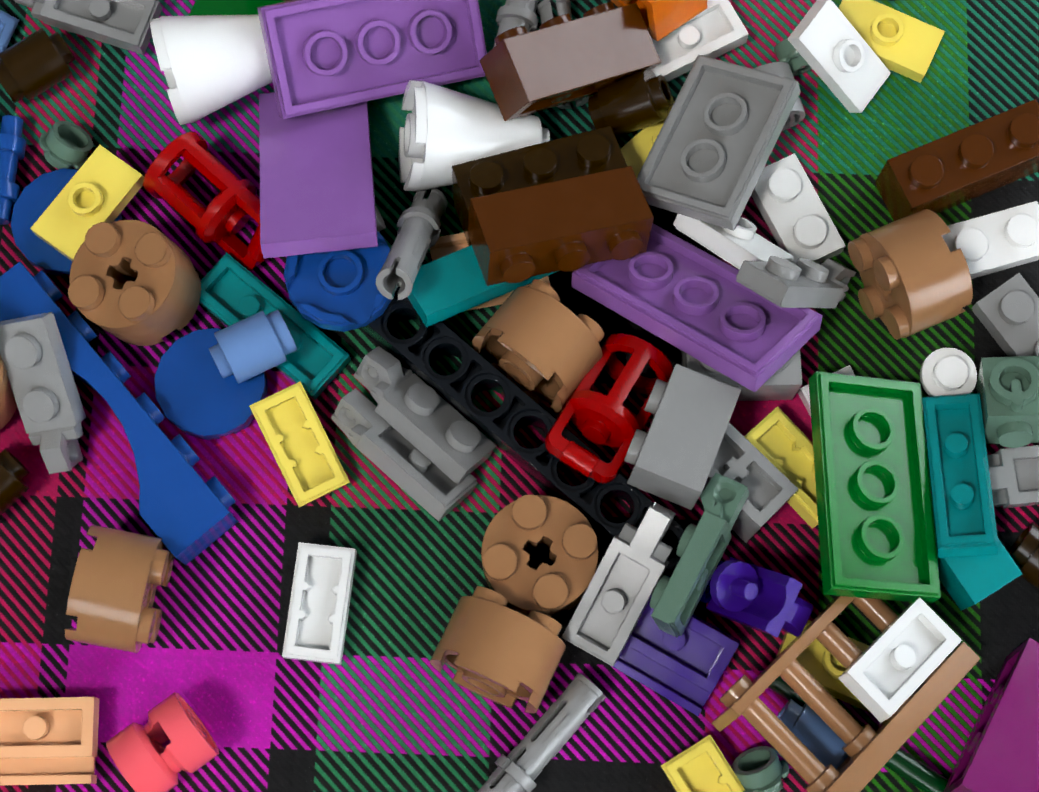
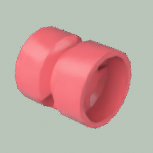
M176 692L148 711V723L144 726L133 722L106 742V747L115 765L135 792H168L178 785L179 772L183 770L188 773H194L220 754L215 741L189 704ZM170 740L171 743L164 748L162 744Z

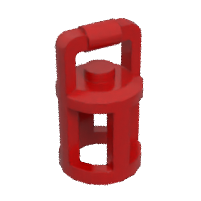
M189 131L180 135L169 143L150 165L144 176L143 186L145 190L154 198H163L196 228L195 233L204 243L215 241L247 270L256 268L266 260L263 258L260 245V199L256 196V186L249 179L240 180L207 150L208 145L199 134ZM181 156L184 157L179 166L166 176L165 174ZM196 170L221 191L207 207L182 186ZM250 217H252L259 226L256 228L247 246L234 234L238 233L247 224Z
M624 333L612 334L604 341L601 346L603 357L579 383L545 438V447L550 454L599 483H608L617 476L625 462L624 458L636 429L643 431L653 415L644 411L657 378L641 376L640 374L648 363L656 372L658 379L668 382L673 371L671 362L662 351L637 336ZM622 351L632 355L624 366L617 358L615 352ZM603 369L616 381L607 396L590 390ZM631 390L648 395L636 418L622 405ZM571 421L589 441L618 449L611 463H605L599 459L600 457L575 442L565 439L562 436V432L568 422Z

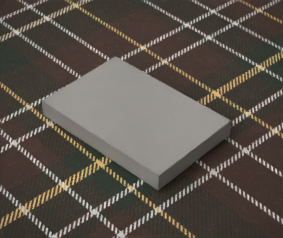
M698 54L637 176L638 183L648 205L734 231L801 92L798 81Z

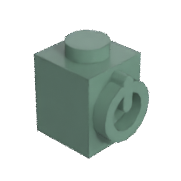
M1039 356L981 358L976 389L977 393H980L986 444H1000L1007 448H1018L1030 443H1039Z

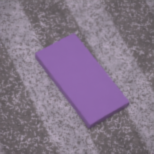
M292 0L257 7L279 117L282 119L404 94L409 80H422L441 86L486 76L479 61L487 54L478 0Z
M275 92L259 94L260 245L263 258L378 247L368 101L282 119L279 117Z
M652 224L646 252L639 253L626 260L611 259L584 265L572 272V288L753 392H756L820 330L823 315L810 308H781L736 282L738 269L655 224Z

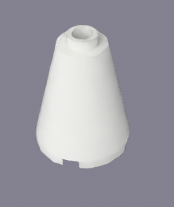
M258 14L161 16L151 20L150 27L160 70L164 71L169 87L166 90L179 125L194 123L272 83Z
M409 80L406 85L401 110L412 111V113L407 114L405 127H400L398 160L400 181L405 183L403 187L405 191H420L453 185L452 166L550 141V133L548 128L541 127V121L537 116L528 114L504 121L499 106L496 103L422 80Z

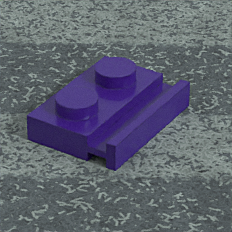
M649 600L613 668L699 716L707 699L737 650L740 640L695 614L692 615L682 637L678 636L676 638L658 628L651 616L654 609L650 608Z

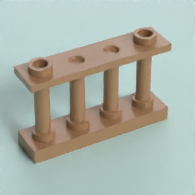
M836 596L803 630L802 634L796 637L753 681L744 674L720 697L719 700L725 705L726 709L712 724L720 732L742 714L808 783L805 787L807 792H861L981 658L965 642H962L890 718L879 723L874 729L868 724L862 727L796 658L815 639L846 669L863 653L832 622L851 602L881 632L898 615L882 599ZM779 676L845 743L842 749L849 756L837 769L831 763L825 767L759 698Z

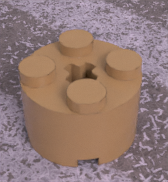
M923 209L864 233L859 238L848 243L850 259L855 268L860 272L864 288L858 291L860 305L870 320L879 317L896 340L909 337L964 313L966 310L963 307L970 305L973 299L971 276L962 250L959 248L950 252L942 237L950 233V229L942 218L928 209Z
M119 220L111 223L100 222L93 225L87 231L85 241L73 259L69 276L68 296L72 304L87 319L118 339L132 345L151 346L163 342L164 340L161 338L167 336L175 329L181 331L190 322L199 305L201 281L190 257L154 226L139 220Z
M534 279L528 287H517L475 335L472 340V347L479 354L485 350L493 361L491 364L537 404L542 400L551 403L548 412L558 413L565 406L586 374L603 357L599 342L604 337V332L599 324L589 316L584 314L576 316L571 310L560 303L558 294L551 286L541 280Z
M524 495L511 502L494 516L483 537L481 557L488 587L508 600L506 607L527 617L530 611L540 612L551 617L573 608L581 601L597 568V536L591 524L576 507L556 497ZM541 546L550 549L549 559L553 562L552 566L542 563L537 570L529 567L530 555L526 552L528 549L537 551Z
M91 525L86 535L97 538L93 550L81 548L67 602L66 615L78 617L77 629H65V638L70 641L138 653L143 643L154 644L156 641L162 610L152 608L157 585L168 586L174 556L171 552L163 550L164 543L162 538Z
M477 586L472 596H462L435 649L430 664L437 671L441 672L444 664L447 663L457 670L452 681L479 696L511 709L516 698L528 701L525 712L536 713L566 649L565 643L558 637L562 625L553 618L536 611H530L527 617L506 607L508 600L501 594L491 589Z

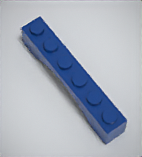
M19 261L0 276V321L48 312L54 314L73 376L96 390L107 401L124 428L134 453L139 479V514L155 534L162 538V542L173 556L184 565H187L238 523L237 519L228 510L236 502L235 499L215 476L207 482L202 479L192 467L201 460L180 434L172 440L166 436L158 426L166 417L145 392L137 398L131 394L123 383L132 376L111 351L100 357L89 343L97 337L96 333L76 310L69 316L65 315L55 303L64 295L44 271L41 270L33 276Z

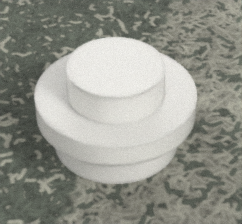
M940 348L932 352L922 363L920 381L923 389L930 397L970 394L977 382V370L972 359L963 351L955 348Z

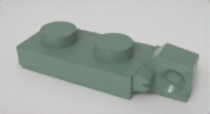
M715 473L702 491L700 498L705 511L697 526L689 524L685 529L676 551V555L681 558L672 576L664 575L659 580L650 600V608L654 609L651 616L660 630L676 638L678 636L682 637L712 574L732 538L730 531L749 496L748 487L744 484Z

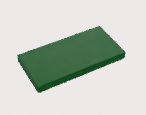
M816 371L809 378L823 595L914 602L920 597L925 603H934L941 598L921 384Z

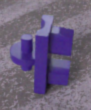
M730 557L728 561L719 565L712 574L710 581V594L712 598L706 609L719 616L778 638L781 630L796 637L801 635L812 613L813 605L798 597L803 585L801 582L790 576Z

